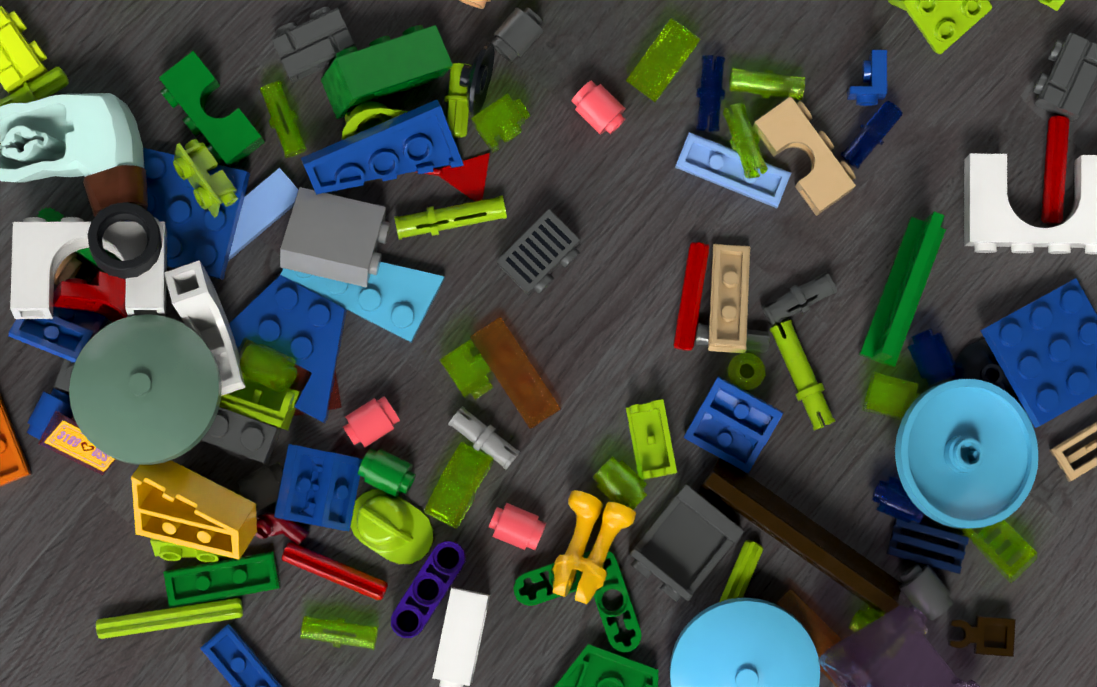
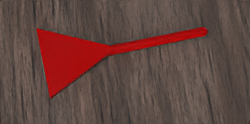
M490 153L462 161L464 166L451 168L449 165L440 169L433 168L434 172L424 174L439 176L474 202L483 200Z

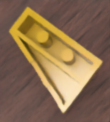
M172 460L154 465H139L131 476L135 533L137 535L240 560L257 533L256 503Z

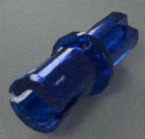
M886 101L866 125L861 124L859 134L840 155L845 160L848 159V163L853 167L859 169L878 144L882 146L884 143L882 139L902 116L903 112L894 103Z

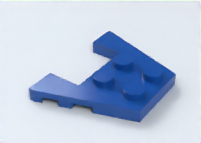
M280 275L236 316L229 325L238 353H240L246 340H250L312 373L294 407L325 424L329 414V402L331 392H333L337 357H339L347 310Z

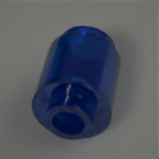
M932 328L911 337L914 344L907 348L921 378H926L929 386L956 374L953 367L956 363L942 332L934 335Z
M891 476L887 478L886 482L879 480L871 499L877 502L875 510L908 524L911 521L919 524L924 513L911 501L901 481Z

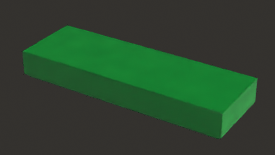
M275 552L241 557L240 560L230 559L163 572L169 608L281 588Z

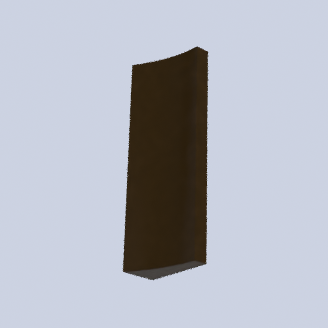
M721 458L718 460L701 484L702 488L877 612L892 617L900 605L898 600L901 592L899 589L901 582L748 474Z

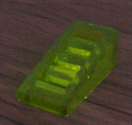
M1005 520L984 527L978 534L973 530L974 528L960 529L1010 583L1014 582L1037 560V552ZM998 527L1001 533L987 544L984 540ZM1009 539L1012 544L998 555L995 551ZM1019 550L1022 556L1009 566L1006 562Z

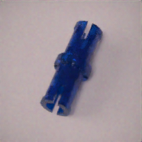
M713 55L702 56L701 88H697L696 97L700 98L696 130L705 131L708 128L709 116L708 132L720 131L721 100L725 98V90L722 89L724 57L717 56L714 59V68L712 70Z

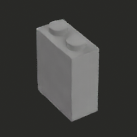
M299 187L280 248V267L367 288L370 275H377L382 257L381 253H377L379 244H386L389 236L391 223L385 222L386 207L328 193L316 195L315 190Z

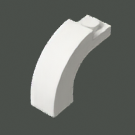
M200 260L164 272L173 306L184 324L197 333L208 345L217 361L221 376V396L245 388L239 364L241 360L229 322L212 281Z

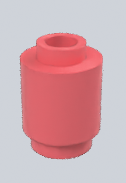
M592 80L585 84L571 100L577 106L575 111L600 135L605 131L611 135L625 121L622 114L626 108L601 84L597 86Z
M383 396L379 400L373 398L345 416L349 423L343 426L354 445L361 442L364 447H367L394 429L393 425L399 422L400 419L386 397Z
M506 503L504 509L496 507L488 527L495 530L492 537L523 550L526 547L536 550L546 523L538 520V515Z

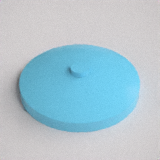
M958 379L933 386L922 393L910 405L902 418L896 437V467L907 495L925 515L949 527L960 529L981 528L994 525L1006 519L1025 501L1032 489L1037 474L1038 444L1034 428L1027 413L1008 392L986 381Z
M734 598L707 607L693 617L684 627L672 651L670 682L671 687H819L820 663L815 645L809 633L793 614L766 600Z

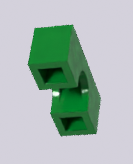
M194 51L159 77L165 86L160 90L161 94L173 108L177 105L183 108L187 116L182 120L195 137L200 133L206 137L210 143L207 148L218 165L225 161L229 167L233 168L265 143L264 139L239 108L224 118H213L206 114V100L213 91L220 87V84Z

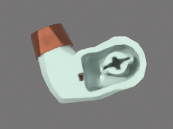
M111 93L61 94L28 103H10L0 106V181L25 183L53 176H85L83 183L94 217L100 210L115 203L129 202L140 205L146 210L148 208L143 145L138 126L128 105Z

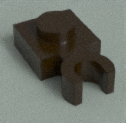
M976 616L975 627H971L963 620L949 621V626L961 627L964 635L959 641L948 640V645L954 648H964L970 643H974V654L1014 657L1016 619Z

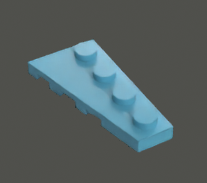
M384 262L380 263L377 275H370L367 288L283 268L280 274L411 343L445 279V276Z

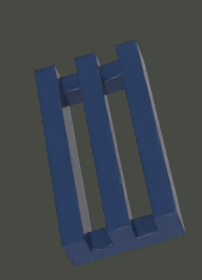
M896 518L886 554L960 574L961 563L966 553L965 548L968 545L969 538ZM901 528L958 543L957 549L901 535ZM901 542L954 557L953 564L896 549L897 543Z

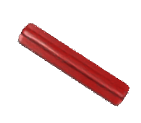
M1051 116L1048 120L1041 216L1042 222L1046 224H1060L1063 221L1070 123L1069 118L1065 116Z
M692 242L689 246L674 339V348L678 350L691 351L694 348L709 254V245L705 243Z
M288 543L283 551V561L375 600H382L388 588L387 582L298 546L295 543Z

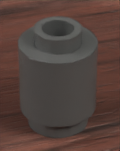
M516 7L493 33L495 37L490 44H493L494 49L505 59L513 62L516 57L521 58L543 33L542 28L539 26L543 21L530 8L526 7L522 11Z
M915 564L901 575L900 578L903 582L899 589L921 616L926 615L932 621L945 613L953 605L954 602L949 597L951 592L929 565L920 567L918 564Z

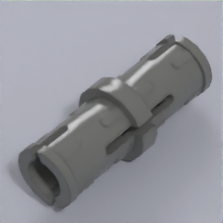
M824 272L799 287L797 285L790 287V292L766 305H762L761 308L769 324L773 327L798 312L803 314L809 311L811 305L837 293V288L830 275Z

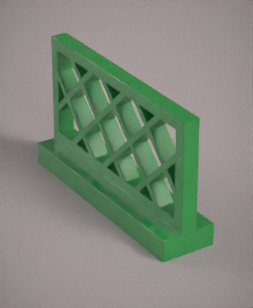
M934 211L924 221L912 216L909 218L859 355L892 368L896 366L946 229L941 228L945 215Z

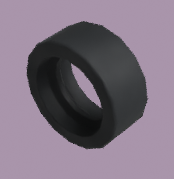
M129 202L111 204L100 210L91 221L87 234L89 249L97 266L108 275L122 279L138 277L149 271L157 262L162 248L159 225L153 215L142 206ZM130 220L137 222L147 233L148 242L143 253L132 260L119 261L110 257L104 250L102 242L106 229L118 221Z

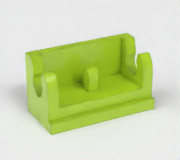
M242 372L246 387L221 396L219 407L288 431L296 410L294 406L301 392Z
M661 399L651 403L635 404L627 407L626 413L639 481L676 474L677 469L664 400Z

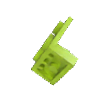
M888 0L890 4L908 12L933 51L937 54H942L992 9V5L988 0Z

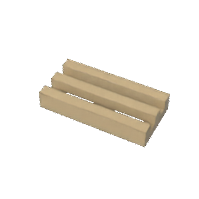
M1097 421L1050 449L1051 454L1057 459L1059 467L1064 470L1068 481L1076 479L1097 466V456L1074 470L1070 465L1097 448V439L1067 457L1063 454L1064 450L1096 432Z

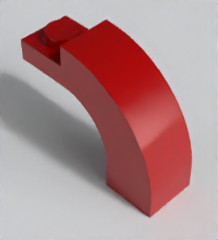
M99 272L91 282V285L87 284L86 280L78 278L61 281L54 291L53 307L92 311L115 322L128 317L125 309L126 280Z

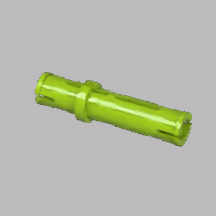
M503 195L434 209L431 206L426 207L427 211L399 217L394 216L399 240L426 233H431L432 236L439 235L438 231L502 218L507 219Z
M792 320L781 323L786 338L780 326L776 325L769 330L773 334L797 388L796 398L798 401L802 400L813 425V430L824 427L819 412L825 425L836 422L823 396L822 391L825 390L823 384H818L792 325Z

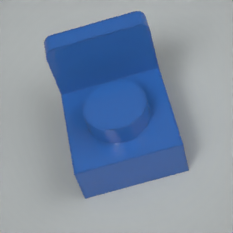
M872 50L869 60H863L862 81L869 82V86L849 87L847 100H856V105L874 106L878 104V100H884L887 95V50Z

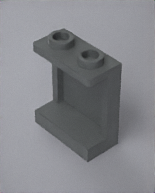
M685 484L629 553L635 559L631 566L647 579L653 573L664 582L660 589L674 601L678 602L681 597L689 601L693 593L744 531Z

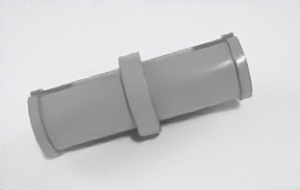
M463 406L448 423L449 426L455 428L474 443L473 448L479 451L481 449L503 466L505 470L508 469L520 453L518 449L516 450L495 433L496 428L491 424L487 427Z

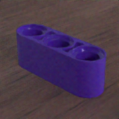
M444 541L438 544L431 552L391 616V627L398 636L402 638L417 636L431 619L465 565L466 554L458 543ZM446 547L454 548L459 554V562L452 569L444 568L439 562V553ZM424 579H432L439 586V593L433 600L423 599L418 592V587ZM405 610L413 611L419 619L417 628L412 632L404 631L398 623L400 614Z

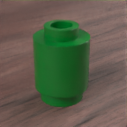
M370 448L358 470V475L365 478V483L396 498L401 492L404 494L409 492L416 477V474L411 472L413 464L382 449L376 451Z

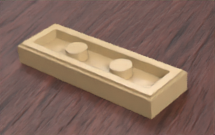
M713 244L708 351L746 352L750 246Z

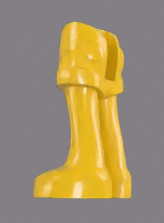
M574 490L570 493L568 504L576 514L575 531L565 554L559 555L554 562V567L552 568L554 572L553 593L566 597L574 581L576 571L579 570L583 573L578 583L575 601L588 604L597 589L604 585L607 571L603 569V565L614 538L621 529L627 528L634 523L636 512L625 505L607 502L595 544L588 558H584L591 531L599 518L603 504L591 494Z

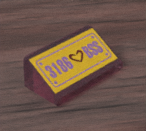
M55 411L38 443L101 475H104L116 461V459L106 455L88 441L74 419L58 411Z

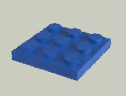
M143 148L144 169L146 170L147 211L154 218L158 219L159 222H165L167 230V267L176 269L200 260L209 277L223 280L250 173L218 165L216 168L208 171L211 176L223 170L237 189L235 195L238 197V200L228 207L224 203L220 204L218 216L214 218L208 208L204 210L198 204L193 193L195 189L188 179L183 180L177 174L173 165L175 155Z
M1076 278L980 330L1035 428L1097 394V314Z

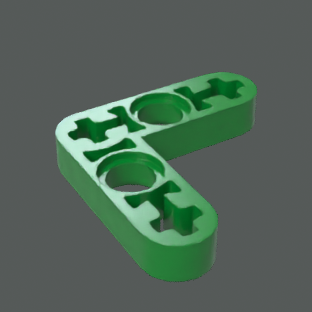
M591 551L585 552L583 557L588 558ZM608 551L606 559H610L611 565L606 567L607 576L604 585L597 589L594 599L611 646L619 652H631L640 644L641 630L614 554ZM554 563L524 573L517 578L513 589L514 595L520 603L532 606L560 597V595L554 593L547 595L546 587L536 592V599L530 600L528 595L522 596L519 590L524 587V580L530 578L532 583L544 581L540 573L549 571V583L553 588L554 572L552 568ZM579 570L576 571V581L571 586L569 593L577 591L578 583L582 576ZM610 589L618 590L623 596V605L616 611H609L602 605V596ZM628 610L630 619H623L627 630L634 629L635 636L630 638L631 644L629 646H624L622 641L615 642L614 635L619 633L616 621L608 625L607 617H617Z

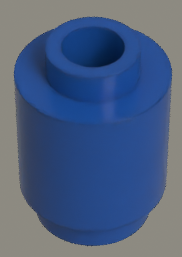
M53 388L51 393L43 391L27 422L30 426L26 433L45 442L62 421L69 423L73 416L69 395L56 388Z

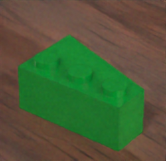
M416 25L405 30L401 37L391 40L390 36L387 35L370 42V47L357 50V47L353 46L336 54L337 58H335L321 78L336 119L345 117L346 112L352 106L370 101L379 102V97L397 91L403 93L443 77L453 64L437 26L434 25L424 29L423 25Z

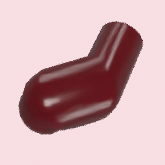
M275 512L264 513L257 517V533L255 536L260 539L284 534L299 546L310 533L299 522L274 518Z

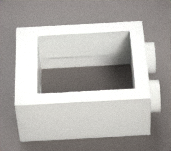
M455 587L451 588L432 677L433 679L440 680L439 687L471 685L490 599L489 594Z

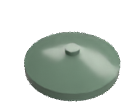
M152 314L134 315L119 319L96 333L86 343L76 359L69 386L72 413L83 435L106 455L121 462L134 465L164 463L191 450L211 428L219 410L222 393L221 376L217 361L202 338L191 328L175 319Z

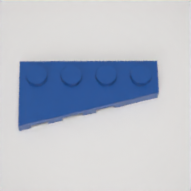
M434 100L301 158L316 195L363 186L364 181L380 178L382 181L397 179V175L416 171L418 174L434 172L433 168L450 165L451 168L464 166L438 100Z

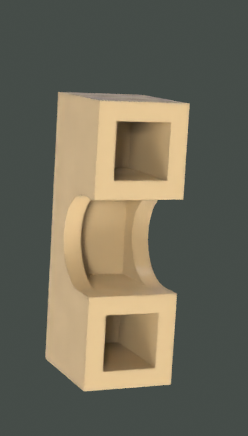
M790 96L756 120L752 128L773 157L787 148H799L807 153L811 160V171L807 176L798 181L795 187L817 216L850 193L856 187L852 181L856 177L844 160L839 163L831 150L834 149V146L828 136L823 131L817 133L809 122L813 118L807 107L801 101L796 103Z

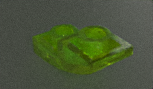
M671 18L628 76L626 82L656 102L701 39Z
M460 442L434 488L424 513L457 529L473 504L476 491L491 469L493 457Z

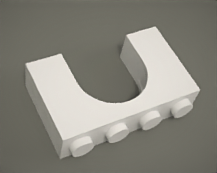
M970 153L964 159V246H974V252L977 253L997 252V247H1011L1012 253H1033L1034 247H1048V253L1051 254L1071 253V248H1085V254H1097V155H1081L1074 160V203L1068 218L1061 225L1051 228H1039L1022 221L1010 206L1007 196V154Z
M28 217L23 219V222H13L10 309L15 319H53L54 278L56 271L67 256L77 250L89 248L87 234L91 222H83V219L77 217L62 218L61 222H46L43 218ZM156 218L154 219L159 225L161 234V252L157 262L149 271L138 277L126 278L125 309L128 317L143 314L166 317L167 282L164 272H167V230L165 222H159ZM118 221L106 229L102 239L103 248L115 254L121 261L132 260L140 256L148 242L147 233L137 222Z

